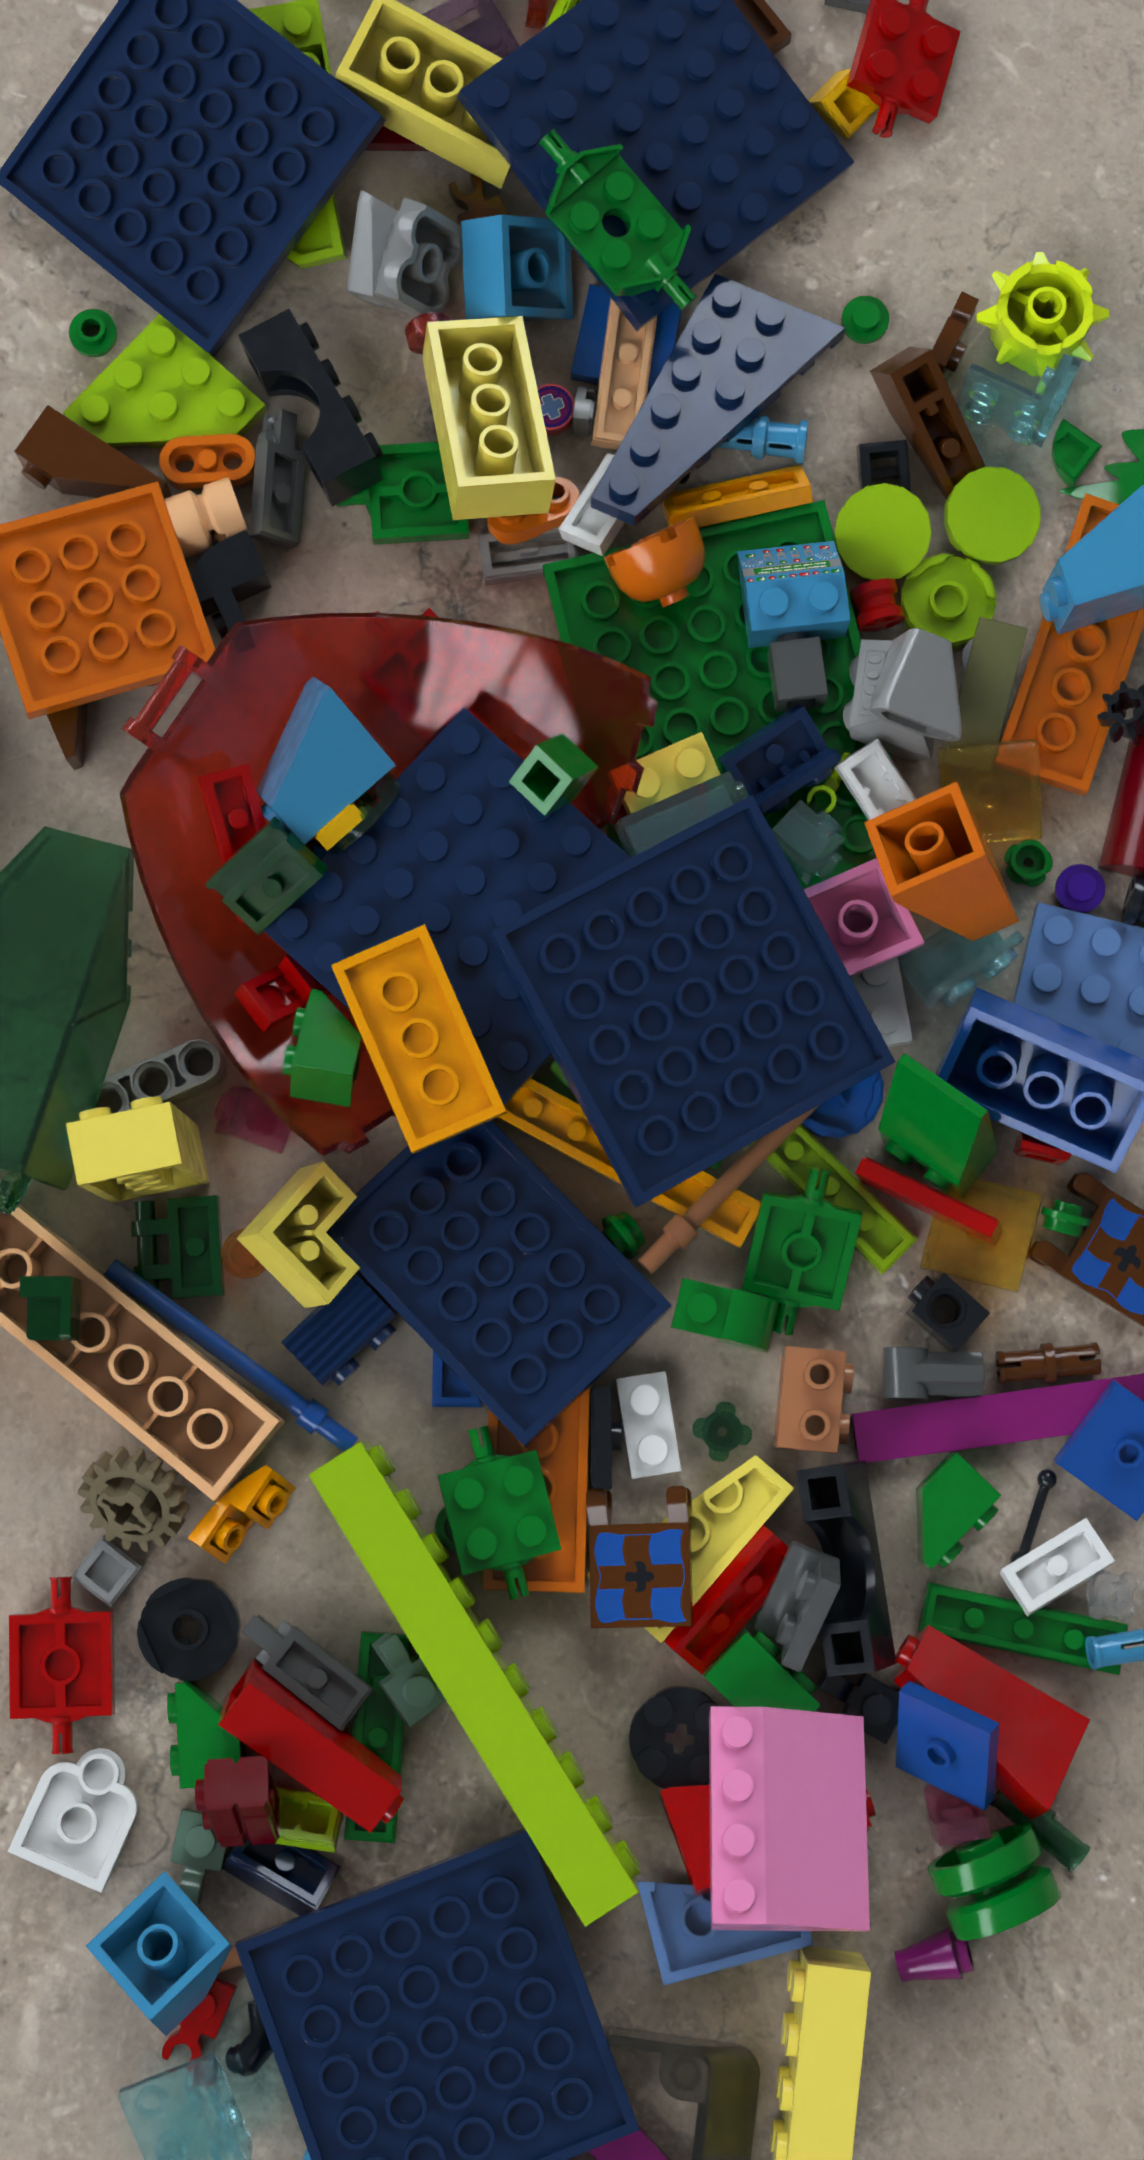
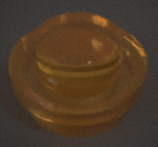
M240 1229L229 1235L223 1244L221 1252L223 1264L236 1277L242 1279L258 1277L266 1271V1268L236 1239L244 1230Z

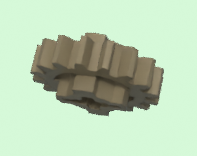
M122 1446L117 1449L113 1456L109 1452L104 1451L96 1462H92L82 1477L84 1482L78 1489V1495L86 1498L80 1507L81 1512L93 1513L95 1516L89 1526L92 1529L103 1526L107 1530L105 1534L106 1541L110 1542L117 1536L122 1539L124 1549L129 1550L134 1542H138L143 1552H148L154 1542L162 1548L166 1546L171 1537L175 1538L185 1522L184 1517L190 1509V1504L182 1501L188 1489L186 1486L173 1483L179 1473L176 1470L165 1472L161 1469L163 1459L159 1456L150 1462L146 1460L144 1449L139 1448L134 1456H129L128 1451Z

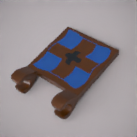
M1085 1172L1076 1173L1070 1179L1067 1189L1077 1197L1096 1206L1089 1218L1091 1219L1089 1227H1084L1081 1237H1078L1068 1256L1047 1241H1035L1029 1249L1027 1256L1038 1265L1056 1273L1140 1326H1144V1210L1113 1192L1090 1174Z
M670 1486L667 1488L666 1505L669 1523L611 1525V1492L605 1489H590L587 1491L591 1629L693 1626L691 1562L692 1493L690 1489L684 1486Z

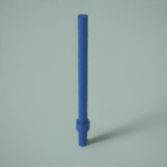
M117 1259L108 1267L104 1273L107 1278L297 1417L295 1423L310 1434L316 1431L343 1452L355 1444L358 1437L328 1416L329 1409L314 1398L309 1402Z

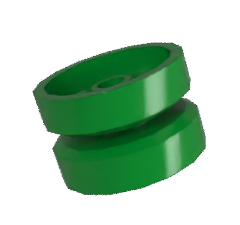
M1020 1823L987 1832L951 1848L928 1865L927 1870L937 1894L956 1897L947 1908L946 1915L958 1940L980 1939L1011 1929L1042 1914L1061 1899V1892L1051 1868L1033 1865L1042 1854V1848L1032 1824Z

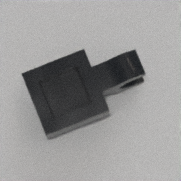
M825 1667L816 1686L846 1703L841 1714L864 1716V1732L887 1744L898 1724L899 1692L867 1673L862 1674L857 1685L842 1676L828 1677Z

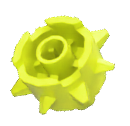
M1036 252L1032 262L1025 263L1012 272L1010 276L997 270L991 275L1000 290L996 305L976 314V322L990 328V339L999 352L996 358L998 364L1008 362L1021 371H1026L1031 376H1040L1041 380L1045 381L1050 380L1052 371L1059 370L1072 361L1075 356L1088 362L1092 361L1094 355L1088 347L1085 338L1091 326L1109 319L1110 316L1108 309L1096 305L1092 301L1093 291L1087 281L1090 273L1088 269L1077 270L1063 261H1056L1055 264H1050L1044 252Z

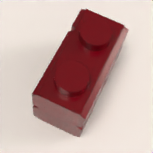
M240 1757L238 1763H234L232 1758L208 1759L207 1764L204 1765V1779H196L195 1782L197 1812L202 1811L204 1830H213L221 1847L245 1846L247 1840H250L252 1845L276 1844L278 1838H280V1797L269 1763L265 1757Z

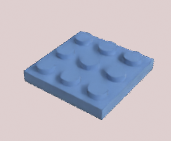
M1038 902L1033 913L1013 1003L1144 1059V928Z

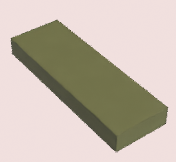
M979 617L958 696L962 737L960 741L946 742L942 761L991 772L1028 628Z

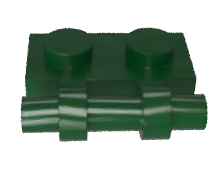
M218 1195L168 1198L167 1219H155V1201H136V1221L131 1222V1237L137 1238L138 1266L133 1267V1272L158 1290L159 1281L171 1280L173 1299L225 1296L220 1197ZM169 1235L171 1263L158 1264L157 1236Z

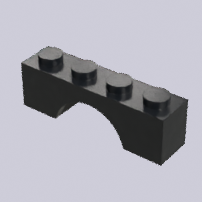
M287 309L239 334L238 336L247 360L268 397L278 395L297 396L313 403L320 410L316 428L302 447L310 469L331 506L333 507L383 481L378 461L384 459L382 450L372 432L363 435L357 424L362 422V418L351 396L347 395L341 398L336 389L337 386L341 385V382L330 360L326 358L320 362L315 351L320 347L308 323L305 322L299 325L290 309Z
M865 1460L796 1470L804 1522L815 1532L822 1551L840 1560L841 1586L820 1629L827 1676L877 1672L897 1664L894 1661L896 1656Z

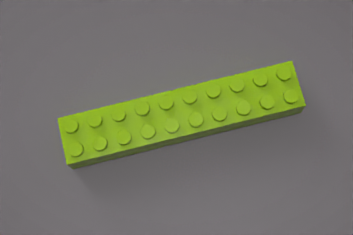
M360 1441L308 1474L586 1927L639 1892L637 1876L641 1874L639 1869L640 1863L625 1839L616 1843L609 1830L613 1829L611 1823L613 1820L599 1796L596 1794L588 1798L581 1785L586 1783L584 1780L585 1774L572 1752L568 1750L561 1754L553 1740L558 1738L556 1734L558 1730L544 1707L540 1706L534 1710L525 1696L530 1693L529 1689L531 1687L517 1663L513 1662L507 1666L498 1650L502 1648L504 1643L497 1630L488 1618L480 1622L472 1610L471 1606L475 1604L477 1599L461 1574L454 1579L443 1563L450 1555L436 1532L433 1531L426 1535L416 1518L422 1515L423 1511L408 1488L399 1491L390 1477V1474L396 1471V1467L382 1445L372 1447L369 1441Z

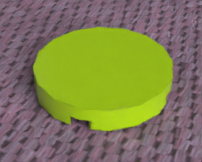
M983 467L968 473L953 487L944 505V527L950 543L958 552L961 550L964 555L982 565H1000L1016 559L1034 542L1040 528L1041 506L1034 489L1020 474L1005 467Z
M887 483L866 486L849 497L837 514L834 529L837 550L845 566L861 578L868 580L900 579L917 568L928 552L932 534L929 514L920 499L904 487Z
M941 553L923 559L917 568L909 572L900 591L899 606L903 608L905 615L903 623L907 630L918 628L945 638L952 643V651L964 648L974 638L979 617L993 618L997 593L990 575L978 562L967 557L963 559L954 556V554Z

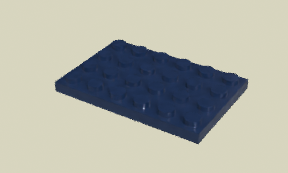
M493 1121L482 1131L474 1127L414 1154L411 1153L409 1146L405 1147L355 1194L357 1198L326 1232L360 1267L358 1272L525 1448L672 1308V1305Z

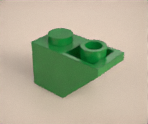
M311 989L306 1008L298 1007L296 1010L293 1037L298 1038L297 1045H287L284 1056L283 1075L291 1076L290 1097L350 1107L359 1072L362 1036L321 990Z
M950 1452L916 1488L918 1561L929 1569H932L937 1563L944 1568L952 1562L964 1547L959 1540L972 1526L977 1531L981 1530L999 1510L993 1504L1002 1495L957 1452Z
M743 1629L703 1673L704 1677L734 1707H771L815 1712L821 1706L812 1696L819 1688L802 1671L793 1670L789 1673L775 1659L780 1655L781 1650L760 1630L752 1637Z
M183 1680L175 1683V1692L168 1693L167 1714L169 1724H177L178 1744L171 1745L170 1747L171 1775L179 1776L180 1789L195 1788L196 1779H204V1765L207 1764L208 1759L232 1758L234 1763H238L240 1757H247L246 1745L218 1725L223 1706L195 1681Z

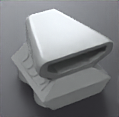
M361 190L357 204L347 292L376 306L401 311L424 321H435L436 316L443 312L449 300L450 286L447 279L450 269L460 262L463 255L461 226L426 204L404 197L400 209L397 211Z
M918 628L909 629L894 640L861 639L859 655L851 661L849 666V677L855 686L853 699L845 705L843 710V721L850 732V738L864 744H868L874 739H879L886 752L909 761L932 759L934 738L951 742L960 741L962 737V722L952 643L945 638Z

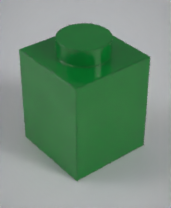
M562 733L537 744L508 782L546 816L572 803L599 767Z

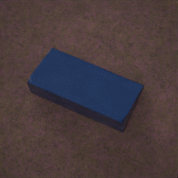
M247 1840L245 1846H234L223 1867L227 1873L299 1916L318 1909L341 1868L338 1864L312 1849L279 1844L252 1845L250 1840Z

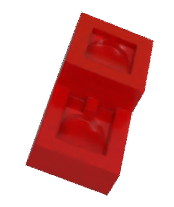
M288 954L277 967L242 983L234 995L261 1031L265 1033L295 1017L298 1007L306 1008L311 989L321 990L326 996L331 993Z

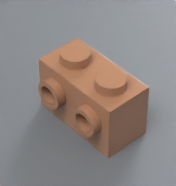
M795 1346L782 1347L773 1447L838 1453V1445L847 1444L850 1415L841 1413L843 1393L851 1394L854 1379V1364L846 1363L847 1352Z

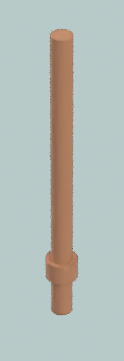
M820 1105L758 1139L682 1216L676 1214L662 1228L664 1234L638 1259L640 1265L647 1272L653 1274L678 1248L684 1250L698 1236L696 1230Z

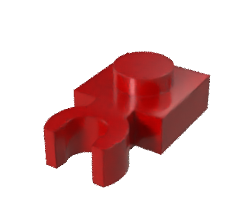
M216 1977L206 1998L179 2023L181 2025L180 2030L171 2034L162 2049V2058L168 2060L174 2051V2046L185 2044L191 2050V2059L188 2062L187 2069L193 2071L202 2059L204 2052L201 2035L216 2039L237 1986Z

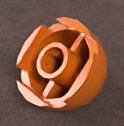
M691 517L686 521H680L637 540L638 542L630 545L631 547L627 549L623 547L604 557L612 578L619 589L627 596L641 602L659 599L662 607H666L689 596L686 586L695 581L702 572L705 565V546L694 517Z

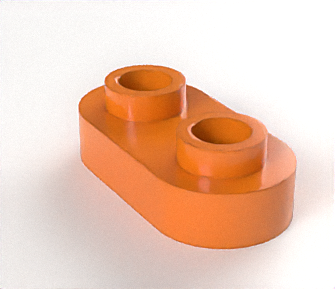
M237 434L177 437L170 440L162 448L159 456V465L167 482L178 489H203L204 485L227 477L230 478L232 487L246 484L253 478L256 453L252 444L245 437ZM232 458L242 460L240 467L231 470L225 467L227 461ZM191 461L194 463V466L189 472L178 471L180 463Z
M556 477L552 497L559 496L561 498L551 500L549 513L487 518L489 533L504 544H518L541 536L539 534L561 526L579 498V491L570 480Z

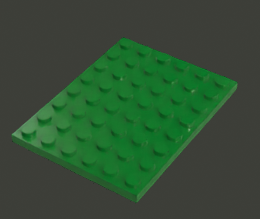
M825 500L700 528L699 531L705 546V565L702 572L695 581L686 586L689 592L688 597L666 607H662L659 599L641 602L630 598L619 589L612 578L604 557L623 547L627 549L631 547L630 545L609 549L604 556L591 553L542 565L587 755L599 767L593 774V780L606 833L631 858L641 852L628 846L616 833L609 815V796L614 784L610 776L611 771L702 732L721 774V778L703 786L706 794L705 819L742 800L719 763L718 758L785 712L775 713L767 658L770 646L748 648L737 551L834 541L836 546ZM847 584L850 623L846 636L843 638L820 640L828 695L824 707L806 709L827 746L837 750L840 757H842L844 752L852 755L867 745L851 739L850 732L843 721L844 707L853 699L855 687L849 677V666L851 661L859 655L861 644ZM826 779L813 786L804 785L790 795L792 797L790 803L781 810L771 814L763 813L803 890L877 858L864 824L868 819L843 780H841L840 786L835 793V809L829 815L823 816L825 810L831 804V798L826 793H817L809 807L807 806L809 791L817 785H823Z

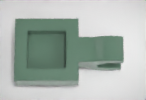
M387 1632L371 1644L390 1672L388 1676L378 1683L405 1725L412 1727L446 1701L419 1655L417 1654L409 1659V1655L397 1635L391 1636Z
M182 1809L170 1862L185 1865L179 1887L197 1906V1904L201 1903L207 1869L218 1872L223 1870L227 1847H221L213 1830H204L202 1812Z

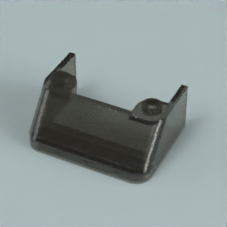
M608 2026L607 2038L609 2046L661 2053L659 2078L664 2090L677 2100L698 2103L692 2160H751L760 2068L756 2057L747 2047L737 2043Z

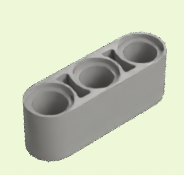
M189 1040L91 1085L85 1093V1110L99 1108L101 1099L112 1092L119 1093L122 1099V1105L118 1112L131 1110L130 1102L152 1097L147 1096L144 1086L147 1078L157 1072L165 1073L168 1079L167 1088L158 1096L162 1097L163 1103L171 1102L175 1105L221 1083L227 1069L225 1057L214 1044L207 1040ZM202 1052L212 1054L214 1062L210 1072L202 1076L192 1075L190 1072L192 1058Z

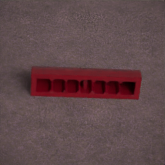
M1144 735L1139 737V744L1137 746H1134L1131 739L1129 740L1098 866L1100 869L1131 877L1134 875L1144 877Z

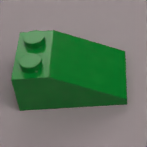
M903 1053L897 1062L878 1127L882 1141L886 1144L882 1150L900 1165L907 1167L911 1162L926 1172L922 1178L934 1189L946 1195L951 1190L963 1199L999 1152L988 1110Z

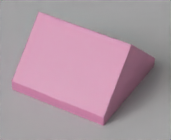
M877 858L804 889L850 977L925 944L909 909L892 900Z

